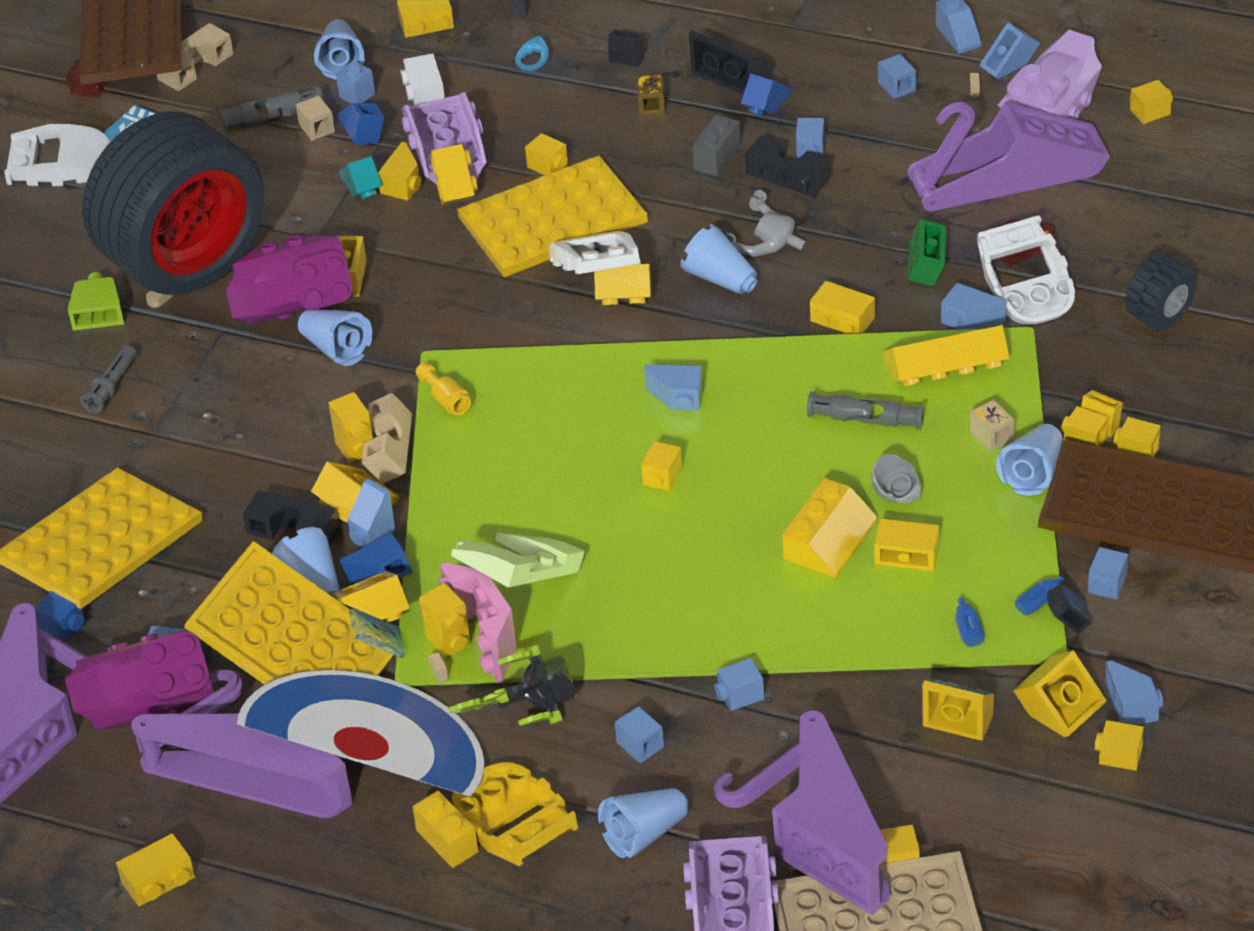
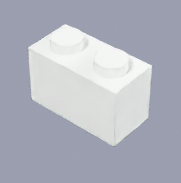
M433 53L403 59L405 70H400L403 86L406 85L405 90L408 101L413 100L414 105L445 98L443 82Z

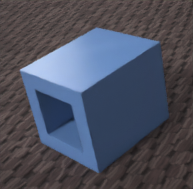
M901 54L878 62V83L893 99L916 91V70Z
M352 61L336 73L338 92L341 99L349 103H364L375 95L371 69Z
M798 118L796 131L797 158H800L806 151L823 156L825 141L824 118Z
M1099 547L1089 570L1088 593L1117 600L1127 577L1128 554Z
M751 658L717 670L718 683L714 684L715 692L720 701H725L730 711L764 700L763 678Z
M639 706L615 721L616 742L639 763H642L664 748L662 726Z

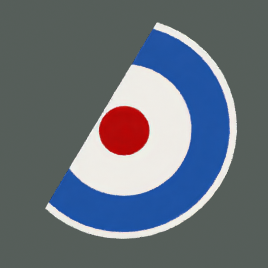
M337 670L309 671L288 675L267 683L256 690L243 704L238 715L237 725L467 796H471L477 789L484 772V758L480 744L468 725L456 713H450L447 706L420 690L376 675Z

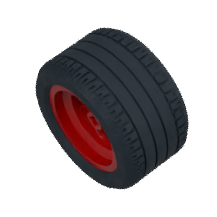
M179 111L153 114L121 131L97 158L90 171L83 195L82 217L84 227L95 248L146 289L164 295H180L193 292L210 285L224 276L233 268L232 264L241 259L251 245L259 228L264 207L262 176L258 166L248 153L201 118Z

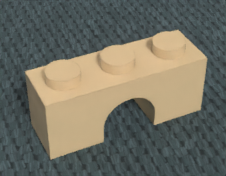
M210 23L182 41L183 71L157 74L158 80L180 91L197 79L195 63L207 62L217 66L233 55L230 34Z
M393 393L369 403L368 412L371 428L377 437L364 443L362 464L382 484L399 478L406 472L412 413Z

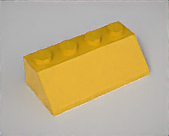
M1003 325L882 351L894 383L903 381L904 386L920 383V377L929 375L931 381L947 378V372L957 370L958 375L975 372L974 366L985 364L986 369L1002 366L1001 360L1009 359Z

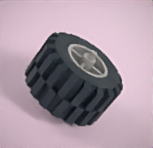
M1159 253L1152 256L1143 263L1130 281L1125 297L1126 311L1157 331L1166 330L1183 316L1194 298L1197 288L1195 271L1167 254Z

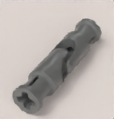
M318 85L308 91L299 92L296 90L281 94L278 97H268L241 103L240 107L227 110L220 108L219 113L223 129L228 131L229 127L242 124L249 126L273 120L280 116L297 114L296 104L316 96H320L323 100L321 89ZM261 106H266V114L256 111Z
M810 391L807 402V416L813 417L814 414L830 416L833 420L842 421L857 419L862 423L892 427L908 425L915 426L916 429L921 430L924 422L925 406L923 404H919L918 407L901 405L898 401L863 398L859 401L846 395L834 394L831 397L816 395V392ZM873 404L884 408L883 414L875 419H871L874 415Z

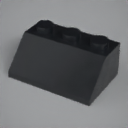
M693 30L689 32L692 74L743 95L750 74L771 80V62Z

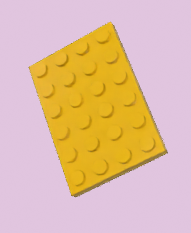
M600 156L589 158L583 162L457 209L458 218L503 277L548 261L550 242L615 231L623 232L648 222L645 210Z
M117 467L1 548L0 564L45 590L53 591L77 604V607L82 609L202 522V512Z
M254 541L184 626L185 629L264 685L288 675L309 671L337 670L379 676L401 646Z

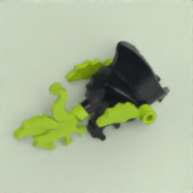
M534 645L526 648V652H520L498 660L499 666L526 659L530 660L520 685L499 689L483 699H472L451 706L448 709L450 713L456 712L457 714L470 711L471 709L478 710L486 705L491 706L498 703L499 708H504L509 704L522 702L527 698L534 705L546 709L547 712L518 720L519 726L543 720H549L550 725L563 721L558 704L574 699V683L572 677L568 674V664L562 656L559 655L543 661L539 646Z

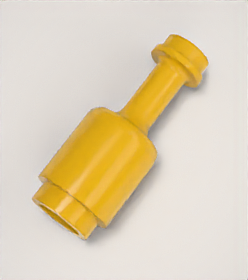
M422 363L417 367L416 375L418 379L423 383L428 382L432 386L431 396L449 414L457 416L467 412L471 405V400L468 392L449 376L439 378L435 374L434 366L431 364Z

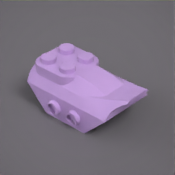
M1072 30L1065 32L1059 39L1048 46L1033 64H1028L1020 69L1009 82L1007 94L998 104V107L1002 108L1005 102L1077 120L1083 108L1088 107L1091 102L1092 93L1102 68L1096 56L1093 37Z
M463 92L456 96L417 105L403 106L401 108L404 115L402 117L405 133L410 132L408 134L411 150L416 149L425 177L436 184L429 156L431 150L462 144L463 149L468 150L470 154L471 165L468 166L470 176H475L477 183L479 174L487 163L480 134H483V128L480 118L475 119L477 114L474 102L468 101L466 93Z
M766 836L689 841L690 862L683 863L684 880L685 882H691V890H685L686 910L693 909L694 931H774L772 904L778 903L777 883L770 884V876H776L775 856L768 857Z

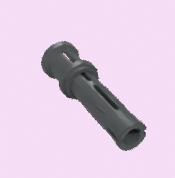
M123 345L104 373L92 380L89 391L84 392L80 397V403L83 408L91 413H100L103 410L104 402L107 398L112 397L115 392L116 383L131 362L137 357V352L133 347Z

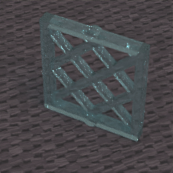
M355 608L350 610L351 626L353 627L355 639L400 658L405 656L404 640L398 626ZM375 624L380 630H377L372 625ZM365 626H367V627H368L371 631H373V632H369V631L365 628ZM382 634H386V635L390 638V640H388V639H387L384 635H382ZM375 636H378L382 640V642H380Z

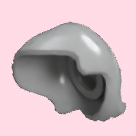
M895 454L883 455L876 461L872 469L871 481L874 491L881 498L891 502L906 504L920 499L921 483L910 462L903 460Z

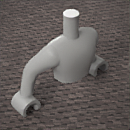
M762 190L755 191L754 197L750 198L749 206L752 210L760 211L764 214L754 232V235L759 237L763 243L753 246L737 243L733 234H725L740 254L749 257L775 253L786 244L802 251L806 244V241L793 235L795 221L790 216L780 215L765 204L767 196Z

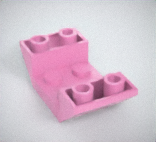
M450 563L440 564L442 577L438 579L439 585L445 583L465 603L467 621L474 618L479 620L480 635L477 636V642L483 653V656L480 657V663L486 674L491 673L497 683L503 681L510 663L499 666L498 660L515 654L517 650L511 607L489 576L471 567Z

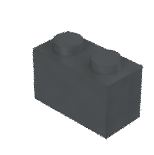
M714 116L692 145L694 170L718 177L741 146L739 121L724 116Z

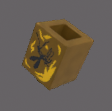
M662 74L636 76L639 115L664 114Z

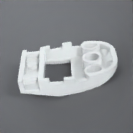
M47 124L11 134L12 141L7 169L4 171L7 185H12L13 181L26 180L28 186H38L39 182H52V186H63L64 181L73 179L77 183L87 182L94 163L104 148L110 143V140L95 128L73 124ZM59 138L61 142L58 161L36 164L39 144H45L46 139Z
M1039 215L979 232L977 236L985 280L994 296L1006 300V315L1013 321L1021 324H1039L1059 318L1067 313L1075 299V289L1073 281L1068 275L1066 258L1064 255H1060L1055 246L1056 241L1051 233L1045 234L1040 226L1042 219ZM1040 246L1050 274L1001 288L991 260Z
M622 231L549 243V260L553 262V265L558 267L563 264L564 270H575V274L640 264L638 248L630 234ZM595 248H599V251L602 253H598V251H595Z

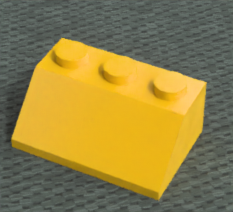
M823 478L782 534L783 559L837 578L876 524L877 516L851 487Z

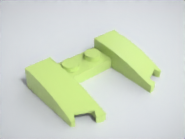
M497 533L495 537L497 542L518 552L521 556L490 544L459 540L456 548H453L451 556L501 584L513 587L578 573L585 551L566 542L547 537Z

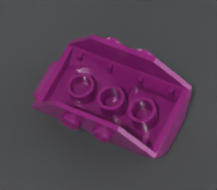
M294 235L287 238L285 242L264 243L260 248L254 249L232 264L234 275L231 283L226 288L232 318L245 321L246 325L276 317L278 319H285L291 317L295 312L341 303L353 296L349 269L338 236L303 237L302 235Z
M187 629L158 637L157 634L142 637L140 643L128 645L127 642L113 645L110 647L111 651L76 660L75 669L65 678L74 713L80 714L92 721L95 730L129 727L134 718L143 714H180V712L187 710L214 693L199 638Z

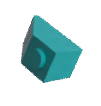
M372 156L349 163L339 171L353 198L360 195L362 199L377 195L376 190L382 187Z

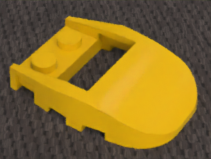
M503 762L485 767L481 782L471 796L453 792V805L473 825L477 841L487 852L517 866L523 864V858L567 830L576 831L578 829L576 814L574 811L570 813L566 811L563 798L551 790L550 783L543 777L539 780L532 777L530 770L519 764ZM537 805L542 808L498 837L493 835L494 832Z

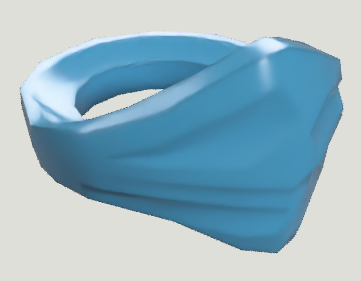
M540 36L530 39L523 44L515 57L517 67L522 71L539 69L548 61L549 48ZM533 52L541 53V58L537 63L533 65H524L522 63L523 58Z

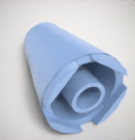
M340 19L331 21L314 49V61L316 66L322 71V74L336 79V73L352 61L361 65L364 63L365 53L363 45L349 24Z
M710 224L711 229L702 228L687 245L685 252L688 256L686 261L681 258V268L687 273L738 294L751 292L757 284V272L718 227Z
M308 309L301 314L298 321L299 332L331 360L343 366L354 365L364 357L362 352L366 346L370 347L372 341L371 323L359 312Z
M1042 424L1006 445L996 460V470L1001 481L1004 484L1008 483L1015 488L1013 491L1021 495L1032 496L1043 492L1050 485L1063 441L1061 432L1053 425Z
M303 528L297 530L298 536L289 539L288 536L283 538L272 552L275 557L330 596H332L331 593L340 590L328 539L320 528Z
M676 788L609 797L603 800L598 808L599 824L604 822L607 830L602 835L610 849L618 857H634L685 818L689 803L685 794Z

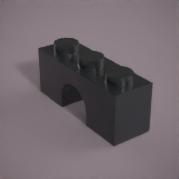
M762 135L745 152L746 174L811 197H815L830 180V159L806 151L798 159L786 160L784 159V143Z
M257 490L243 512L247 534L273 540L280 530L287 527H296V532L303 528L315 527L320 528L324 532L330 546L340 530L336 508Z

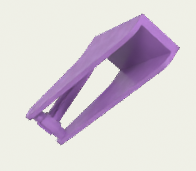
M955 102L945 107L936 119L938 124L941 125L951 114L960 113L938 151L911 164L907 169V175L913 181L919 197H923L921 200L923 208L927 211H936L1093 177L1103 169L1110 155L1093 124L1009 102L1003 104L989 127L965 138L974 123L975 113L969 104ZM977 169L939 188L935 186L941 176Z
M22 603L13 608L0 642V804L77 736L67 694L48 684L46 654L73 670L76 667V660L87 658L88 656L39 628L35 608L28 603Z
M216 670L209 673L211 684L222 680L228 681V683L182 713L143 714L134 718L131 723L132 731L136 735L139 752H143V756L140 759L141 768L146 773L320 818L333 817L353 805L345 763L336 755L237 725L239 713L214 714L234 702L243 691L240 676L231 670ZM165 744H170L193 751H161V747Z
M807 711L800 717V740L795 746L734 792L724 790L732 782V774L725 773L715 783L714 793L716 799L724 806L740 808L754 802L799 767V785L797 789L772 808L776 856L873 915L888 902L890 897L888 883L879 867L887 858L888 847L824 715L818 711Z

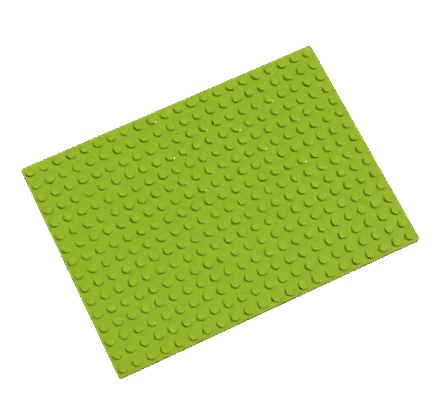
M1031 327L1003 328L1009 359L1001 360L1002 366L986 369L985 364L974 366L975 372L958 375L957 370L948 371L947 378L931 381L930 375L920 377V383L904 386L903 381L894 383L882 351L981 329L433 350L422 352L420 364L428 363L434 366L435 374L439 378L443 376L453 378L468 392L471 405L467 412L462 415L449 414L431 396L432 386L428 382L423 383L419 380L405 554L413 572L403 577L402 589L410 609L403 611L404 616L399 620L398 644L401 646L397 650L395 681L408 686L497 683L491 673L486 674L480 663V657L483 656V653L477 642V636L480 635L478 618L467 621L471 645L445 658L425 637L419 599L423 594L439 586L438 579L442 577L440 564L450 563L470 567L451 556L452 550L456 548L459 540L490 544L521 556L518 552L495 540L497 533L547 537L566 542L585 551L578 573L513 587H507L492 579L512 610L517 648L515 654L526 652V648L538 645L543 661L559 655L562 656L568 664V674L573 680L716 676L718 669L749 658L752 659L760 674L1036 665L1043 664L1052 655L1067 652L1064 624L1053 615L1048 603L1030 615L1022 614L1014 604L1019 596L1038 582L1057 579L1059 576L1055 531L1038 528V519L1049 486L1040 494L1032 496L1014 492L1015 488L1008 483L1004 484L996 470L997 457L1001 450L1009 443L990 452L970 433V411L992 400L999 404L1014 419V440L1044 424L1034 329ZM644 366H701L703 387L700 409L678 410L670 409L646 389ZM810 391L816 392V395L822 396L846 395L859 401L863 398L898 401L901 405L918 407L919 404H923L925 406L924 422L922 429L918 430L915 426L908 425L892 427L862 423L857 419L848 421L833 420L830 416L814 414L813 417H808V397ZM873 404L874 415L871 419L880 417L883 414L884 408ZM653 441L681 447L682 469L670 491L643 485L641 463ZM895 454L913 465L921 483V496L919 500H913L910 504L891 502L881 498L874 491L871 481L872 469L881 456ZM823 478L851 487L877 516L876 524L837 578L783 559L782 534ZM880 519L939 525V550L934 572L875 565L874 542ZM960 597L964 598L965 603L969 604L978 614L985 635L984 642L980 645L966 646L961 639L955 621L956 609L959 605L957 600ZM439 652L448 674V680L440 683L436 680L427 655ZM526 659L510 663L503 681L499 683L521 682L524 672L530 664V660Z

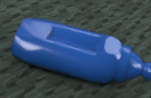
M1058 576L1057 579L1038 582L1017 598L1014 603L1015 607L1024 615L1033 614L1048 603L1047 591L1063 583L1064 578Z
M960 597L957 600L959 605L956 609L955 621L961 639L966 646L980 645L984 642L985 635L978 614L969 604L965 603L964 598Z

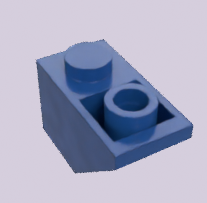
M351 103L339 112L338 118L354 143L359 145L379 143L384 115L376 103Z
M391 532L339 560L351 584L384 571L396 574L398 579L413 572L404 550Z

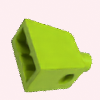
M93 272L88 276V280H80L74 283L68 306L73 331L124 325L121 305L113 278H104L101 273Z

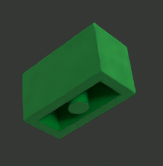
M922 219L919 220L909 240L908 280L934 287L945 266V225Z

